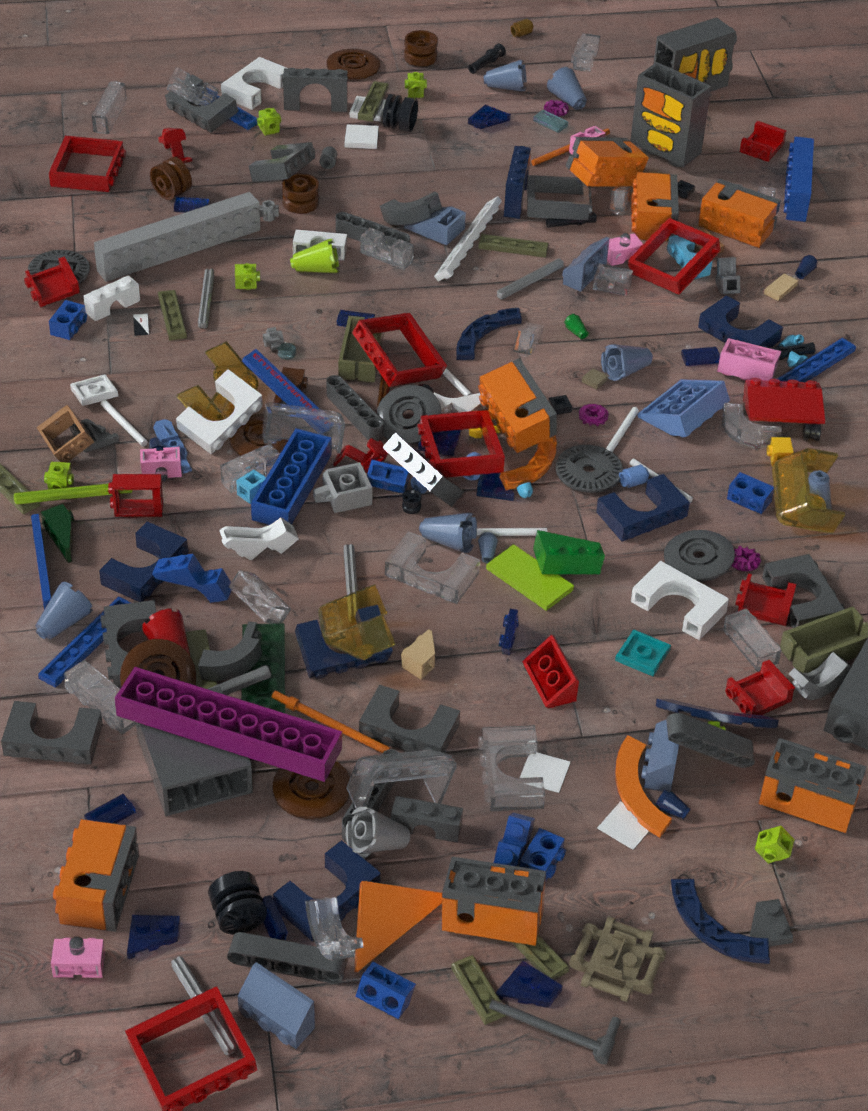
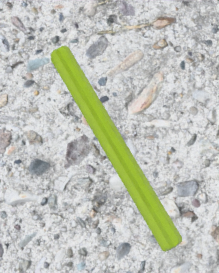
M109 483L18 492L14 493V502L18 505L112 494L108 492ZM120 490V494L132 493L133 490Z

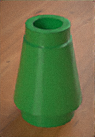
M571 314L565 319V327L581 340L588 336L589 332L579 315Z

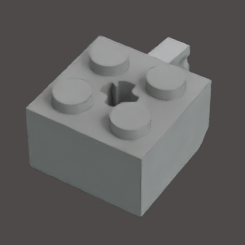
M360 462L327 469L323 473V486L313 489V498L316 503L330 502L334 513L372 505V486Z

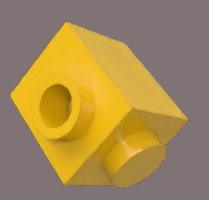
M772 437L770 445H767V456H770L772 467H791L794 454L791 438Z

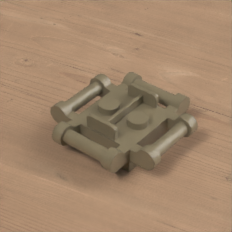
M610 916L607 917L603 930L598 929L591 923H586L582 930L583 936L576 953L571 956L569 961L570 967L584 972L581 986L585 988L590 986L620 997V1000L628 1002L633 990L647 995L651 994L654 988L653 981L660 963L666 957L664 949L649 947L654 931L648 929L644 931L620 923ZM637 938L643 940L642 944L637 943ZM591 940H597L598 943L590 962L585 961L584 956ZM645 959H651L644 979L638 980Z

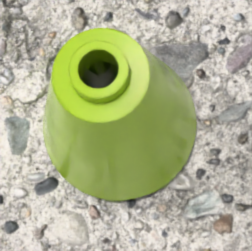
M327 239L293 254V258H290L292 269L295 268L298 272L339 273V270L336 268L339 267L337 249L332 247V243H335L334 239Z

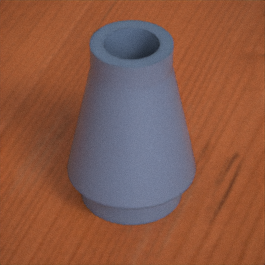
M486 532L480 535L478 543L482 562L489 563L494 559L498 539L495 534Z

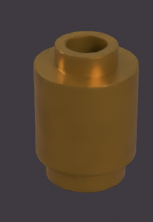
M526 18L513 23L510 30L514 37H522L532 33L534 25L531 20Z

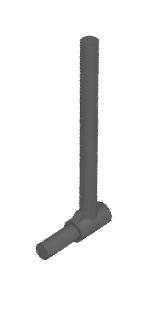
M492 999L489 1009L593 1050L594 1059L600 1064L608 1063L615 1044L614 1039L621 1023L618 1017H612L605 1036L595 1041Z

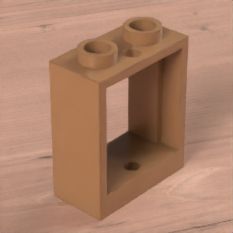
M68 404L36 427L54 456L60 462H69L94 443V440ZM75 423L81 433L61 448H58L53 439Z

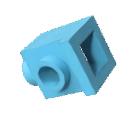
M253 469L236 480L237 495L251 504L266 477Z

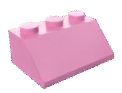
M728 338L721 351L717 372H721L725 376H737L742 380L760 378L761 380L769 381V379L774 378L781 351Z

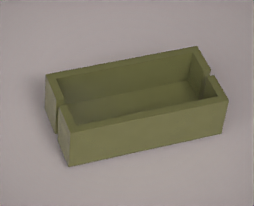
M348 316L338 361V376L345 380H355V378H358V381L375 382L377 368L352 334L358 321L365 319V317ZM384 332L372 334L382 348Z
M852 606L784 631L780 650L789 661H793L792 665L803 673H809L818 668L832 652L839 655L845 661L856 658L868 639V623H863L864 618Z

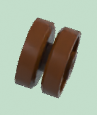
M416 30L409 32L405 36L404 59L407 63L413 66L425 67L437 61L438 37L434 33Z
M170 157L150 170L152 186L160 197L165 200H172L191 189L192 177L190 171L177 157Z
M295 173L289 179L283 180L282 203L287 211L305 214L318 208L319 182L314 176L305 173Z

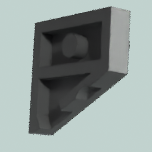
M89 419L81 420L94 440L93 444L83 450L84 453L119 442L118 434L114 433L112 435L106 432L105 427L96 425ZM75 423L70 426V431L74 437L81 433Z
M779 899L756 902L749 937L768 938L769 947L793 942V935Z

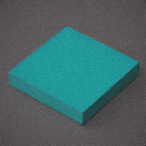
M633 629L617 653L615 661L653 677L670 652L671 644Z

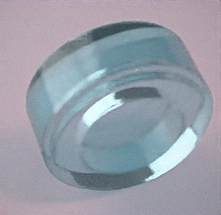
M290 343L281 344L278 348V356L285 360L292 359L296 356V347Z

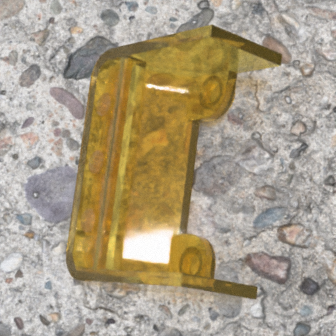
M227 341L205 352L216 366L213 371L215 381L229 369L257 390L259 386L257 377L242 362V359ZM199 385L176 395L186 408L191 407L202 417L210 421L224 420L235 409L234 405L218 392L210 399Z
M806 448L775 462L772 467L776 516L781 524L825 533H834L845 517V512L826 509V503L822 497L810 494L808 472L821 470L828 473L838 458V453Z
M375 584L328 602L318 608L322 637L325 643L355 658L365 660L370 658L372 654L396 645L384 617L387 614L386 608ZM378 605L381 615L357 624L355 615L358 609Z

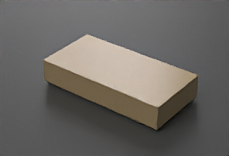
M783 274L765 289L764 294L779 301L798 285L799 280Z

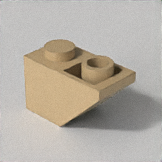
M429 629L423 635H419L415 642L406 647L401 654V667L421 680L435 668V648L432 631Z

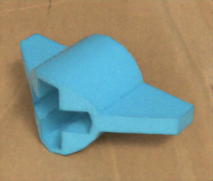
M791 351L787 360L788 366L796 367L807 360L808 357Z

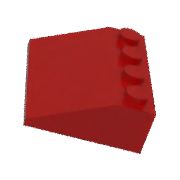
M745 379L743 402L749 421L825 424L822 388L816 381Z

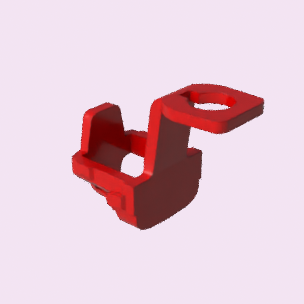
M170 127L163 129L162 136L158 137L159 143H163L166 149L171 148L172 156L177 157L183 163L193 161L190 157H184L181 144L182 140H186L184 130Z
M370 438L367 442V447L370 449L367 454L351 445H346L337 454L333 465L336 466L346 455L358 463L360 462L365 473H368L371 459L384 462L388 452L383 448V442Z

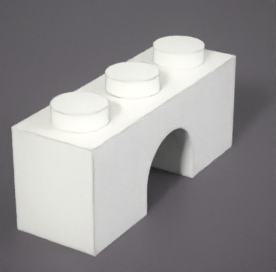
M296 230L293 239V254L333 238L335 243H332V247L337 249L338 259L344 260L347 250V234Z
M128 275L83 295L86 313L94 321L110 315V307L116 300L125 308L139 302V284Z

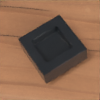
M680 180L678 182V196L687 199L695 191V185Z
M567 395L550 397L548 399L557 415L572 412V405Z

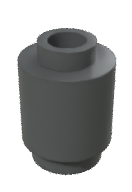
M328 146L322 150L319 163L323 168L331 169L335 166L338 155L335 148Z

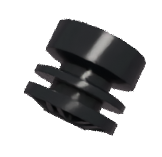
M389 94L383 109V126L386 128L391 126L392 129H396L399 124L401 131L412 132L418 116V100L405 97L402 101L401 95Z
M233 871L217 878L210 885L208 896L215 911L219 928L224 933L234 935L238 932H249L265 920L267 909L260 895L255 876L250 872Z

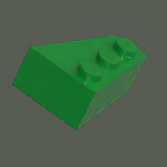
M537 530L533 551L542 574L601 573L605 554L599 542Z

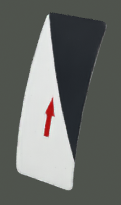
M134 314V335H149L148 314Z

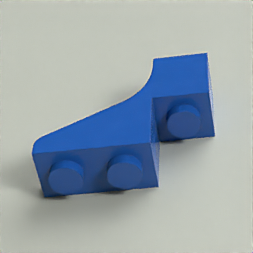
M194 554L159 559L152 573L158 580L192 587L200 591L210 603L228 600L233 588V584L223 568L204 571Z
M517 813L509 815L504 837L498 842L494 863L519 867L526 845L531 838L535 818Z

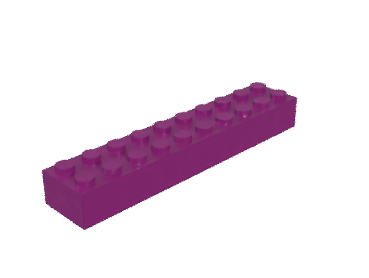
M134 667L115 696L116 716L323 782L326 781L342 750V731L137 667Z

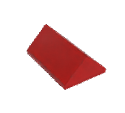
M550 635L522 661L545 707L548 709L576 702L579 680L555 636Z

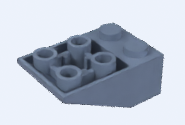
M452 206L442 207V209L430 214L431 217L426 220L404 225L405 229L441 244L448 245L465 229L466 212Z

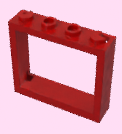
M65 135L49 171L50 187L109 192L111 186H114L115 177L119 173V167H122V159L126 157L123 141ZM72 153L113 157L106 176L64 172Z
M669 218L627 261L629 272L680 295L721 251L720 242L717 237ZM671 234L703 246L675 277L644 264Z
M411 313L359 320L352 332L389 387L438 379L447 368V364ZM400 330L425 367L397 371L372 334Z
M488 410L421 416L420 424H417L418 435H421L422 447H425V457L429 459V463L447 478L504 472L505 455ZM481 429L490 455L440 459L432 432Z
M217 986L125 1030L128 1043L161 1111H182L184 1107L192 1103H200L208 1095L216 1091L226 1090L232 1083L240 1079H247L248 1075L258 1071L256 1059ZM218 1008L244 1058L165 1096L141 1045Z

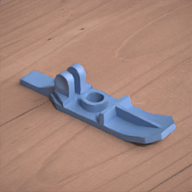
M166 419L156 421L153 429L157 438L160 439L165 448L180 447L182 473L191 472L192 469L186 459L188 452L176 433L172 422Z

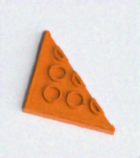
M361 881L354 972L358 973L442 904V893Z

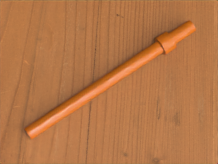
M608 128L602 130L606 133L605 136L610 134ZM570 144L531 160L532 165H538L569 152Z
M276 690L272 694V699L286 705V708L292 711L296 710L330 728L340 730L342 734L380 753L391 749L300 703V700L293 696L288 697Z

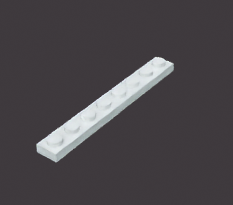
M498 196L484 205L434 277L438 282L444 278L447 280L454 274L453 270L461 264L460 260L466 257V252L473 247V242L480 237L479 233L487 227L486 223L491 221L492 215L499 210L498 206L502 200Z

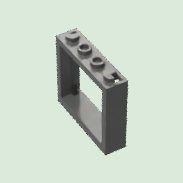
M528 175L527 217L588 220L589 214H592L591 187L586 186L578 177ZM535 192L582 194L583 202L535 200Z

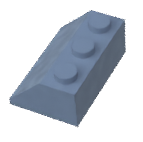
M609 237L589 245L563 270V285L581 292L607 266Z
M664 720L657 723L655 731L649 734L648 745H652L651 749H646L644 761L648 762V766L643 765L641 778L645 779L644 788L662 792L666 789L670 792L679 745L669 741L667 721Z
M256 962L252 966L238 994V1009L244 1017L256 1021L264 1031H270L275 1034L283 1044H289L297 1049L315 1029L314 1001Z

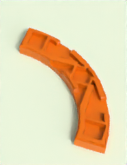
M556 435L537 444V452L526 466L500 473V479L506 490L516 489L519 485L527 482L533 483L546 474L555 459Z
M627 735L616 759L615 780L617 790L626 809L631 811L644 828L660 838L671 824L672 818L660 811L648 799L640 784L638 765L647 745Z

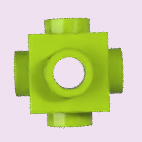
M408 73V77L404 82L408 97L424 98V89H427V79H424L423 73Z
M274 108L260 110L257 124L263 134L266 136L279 133L280 114Z
M235 264V288L257 289V282H260V271H256V264Z
M51 461L48 472L44 474V483L47 484L48 489L67 488L73 485L74 474H72L71 463Z
M780 825L759 832L754 850L769 864L789 858L795 839Z

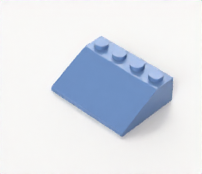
M681 379L640 411L637 416L672 436L683 438L689 436L693 430L700 427L703 422L722 409L730 399L724 381Z

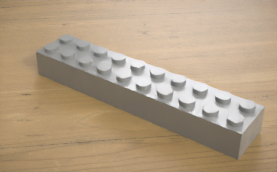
M250 192L94 242L97 272L107 282L260 231L259 201Z

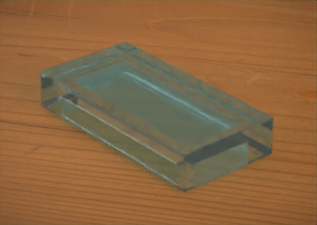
M542 110L533 117L534 122L557 133L568 127V121L545 110Z

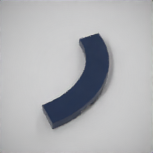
M520 308L503 309L492 315L486 314L467 326L457 342L456 360H474L475 348L486 334L503 326L521 324Z
M673 699L656 700L658 708L675 713L686 712L697 718L737 725L749 723L754 727H778L779 720L764 715L716 710Z
M671 879L672 895L677 911L685 925L700 941L717 952L734 959L770 964L768 938L749 937L726 930L723 925L708 915L702 907L696 892L694 879Z

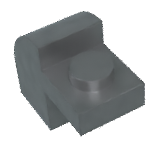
M736 257L717 258L716 285L721 294L740 293V275H736Z

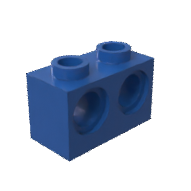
M65 300L49 320L50 335L71 340L87 320L85 305Z
M371 459L367 477L372 487L403 494L407 490L410 473L404 467Z
M739 472L729 485L727 499L762 514L772 502L775 487Z
M539 828L522 856L519 867L546 871V881L548 878H552L556 871L557 862H562L566 854V849L564 848L565 838Z
M372 962L362 974L355 997L399 1019L409 1006L416 984Z

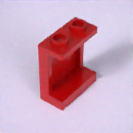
M757 121L754 126V132L748 138L743 137L741 139L739 152L769 162L784 145L787 130Z
M65 256L58 258V266L33 275L30 274L29 270L25 271L26 278H24V283L27 289H31V297L34 302H38L40 307L80 293L79 283Z
M748 573L746 580L742 579L739 591L742 594L738 593L735 603L736 606H739L737 614L786 626L796 584L788 582L787 589L782 590L751 582L752 574Z
M770 660L762 662L761 671L739 681H735L733 677L728 678L725 692L743 714L763 715L792 702L795 687Z

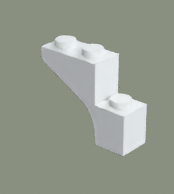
M435 392L433 393L440 403L441 414L488 410L486 406H482L479 400L480 393L458 398H448Z
M281 517L271 525L263 528L225 526L219 530L223 545L228 549L235 550L239 556H244L249 560H253L267 547L282 554L299 540L294 526Z

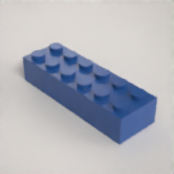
M794 136V142L790 143L786 164L783 213H786V220L806 222L812 188L814 139Z
M295 428L251 502V517L253 521L271 525L281 517L290 524L294 522L332 455L331 437Z

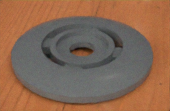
M52 250L36 256L28 265V270L33 275L44 271V268L47 270L58 266V258L65 256L72 271L75 268L74 275L80 284L88 277L90 265L88 260L77 252Z
M405 385L390 391L379 403L376 414L383 420V436L389 440L394 433H397L412 445L421 442V435H418V427H415L417 424H420L421 416L441 414V406L437 397L427 388L418 385ZM407 410L414 412L413 417L410 419L403 417V413Z
M578 445L566 449L558 456L555 470L558 478L566 486L581 492L598 493L609 490L620 481L619 473L623 471L620 459L603 447ZM586 466H591L595 470L593 472H587L583 468Z
M691 530L678 534L668 542L664 550V561L667 565L696 581H708L722 576L732 567L735 558L734 548L729 540L716 532L708 530ZM701 551L705 553V556L702 558H696L693 556V554L695 552Z

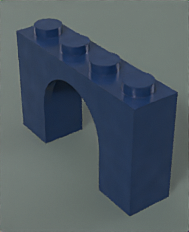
M514 147L506 181L504 217L521 218L524 190H527L531 148Z
M727 295L700 313L698 328L724 343L730 338L772 348L781 341L783 327L770 319L751 330H741L731 326L729 323L738 317L740 303Z
M664 474L647 480L645 494L657 506L654 510H633L615 492L598 498L596 513L621 542L688 517L690 502Z
M148 521L135 533L137 548L156 556L158 560L187 555L189 553L186 538ZM111 558L99 570L102 586L138 602H143L147 597H150L153 590L164 581L156 579L152 574L158 560L150 566L137 568Z
M378 605L357 610L355 619L361 634L362 645L358 650L349 654L337 653L326 645L318 620L297 624L295 634L309 678L316 677V679L326 677L328 673L336 672L340 674L346 672L348 668L356 667L359 669L366 667L368 663L375 661L376 663H383L390 658L393 650Z
M342 840L325 853V868L346 887L339 896L329 900L314 899L303 892L291 880L273 893V908L312 942L319 936L325 935L336 922H341L353 908H358L361 881L381 882V873L358 853L353 852V849Z

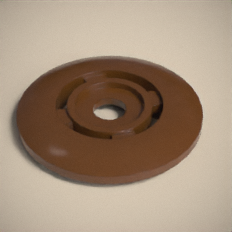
M356 48L342 49L328 57L327 69L348 70V79H364L378 72L380 60L375 54L367 50Z
M255 414L250 416L249 421L245 425H241L237 429L235 435L229 438L232 449L244 458L268 461L279 457L295 429L287 420L279 416ZM259 434H266L268 438L262 440L258 439L257 436Z
M164 639L147 640L136 645L126 655L120 671L121 687L134 667L150 672L161 670L166 677L176 679V671L171 664L172 662L178 667L180 681L196 685L195 665L190 655L180 645Z
M337 761L334 763L325 782L279 768L273 779L272 790L275 801L287 813L304 819H319L336 813L346 804L351 793V780L346 769ZM313 781L319 787L316 790H308L305 785Z

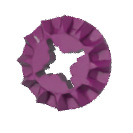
M550 100V102H546L544 105V112L554 117L564 116L569 111L568 104L563 101Z
M587 404L579 410V419L583 421V424L588 423L589 426L596 425L598 427L599 424L603 425L608 420L609 413L601 405Z
M741 546L737 549L734 548L735 558L732 566L735 569L753 571L759 567L761 563L760 554L756 553L755 549L750 550L748 546L746 548Z

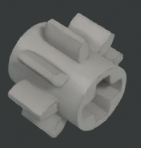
M271 200L264 201L260 205V217H263V220L268 222L275 220V216L279 217V205H275Z
M276 327L267 328L266 333L263 334L264 346L270 347L271 351L278 350L280 344H284L282 331H276Z

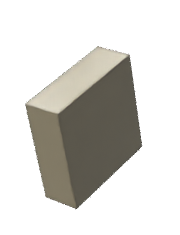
M592 368L582 377V382L597 390L607 381L608 376Z

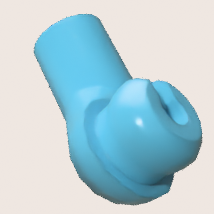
M800 334L789 335L778 346L800 345L804 342V337Z

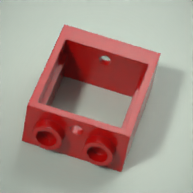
M113 474L112 482L108 484V492L112 494V497H110V508L114 509L115 517L163 516L164 501L161 474ZM120 490H152L153 499H121Z

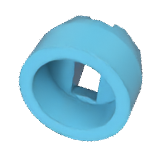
M531 482L521 484L516 488L522 498H529L533 494Z

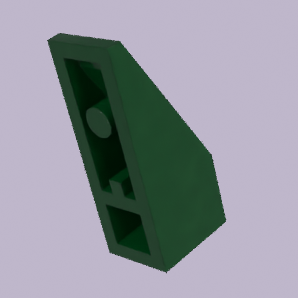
M60 504L41 512L42 525L67 563L72 562V522L74 521V516L71 510H67L64 504Z

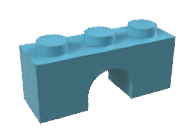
M677 235L669 237L667 251L676 260L677 264L683 268L697 254L694 253L695 243ZM712 261L695 279L711 274Z

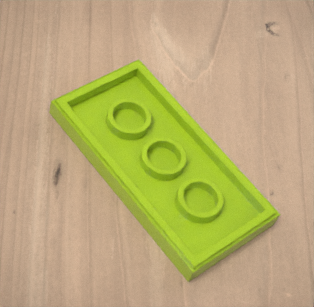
M514 544L486 564L488 571L546 611L574 590V585L560 575L542 574L537 560Z

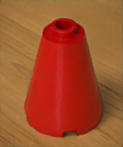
M172 608L160 610L149 617L150 621L147 624L145 622L142 624L143 633L149 640L164 639L180 645L190 655L183 615L180 610L176 609L177 612L172 611ZM172 662L173 667L178 669L177 665Z

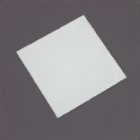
M530 751L518 782L559 793L570 761Z
M621 801L597 827V829L632 850L649 832L637 821L638 819L631 811L626 809Z

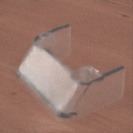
M278 403L265 404L262 433L265 444H277V441H281V439L289 440L296 428L331 437L332 451L335 449L338 454H341L345 421L340 413Z
M428 749L363 756L356 762L346 789L357 809L367 806L375 784L423 779L434 803L441 804L456 770L457 763L451 754Z

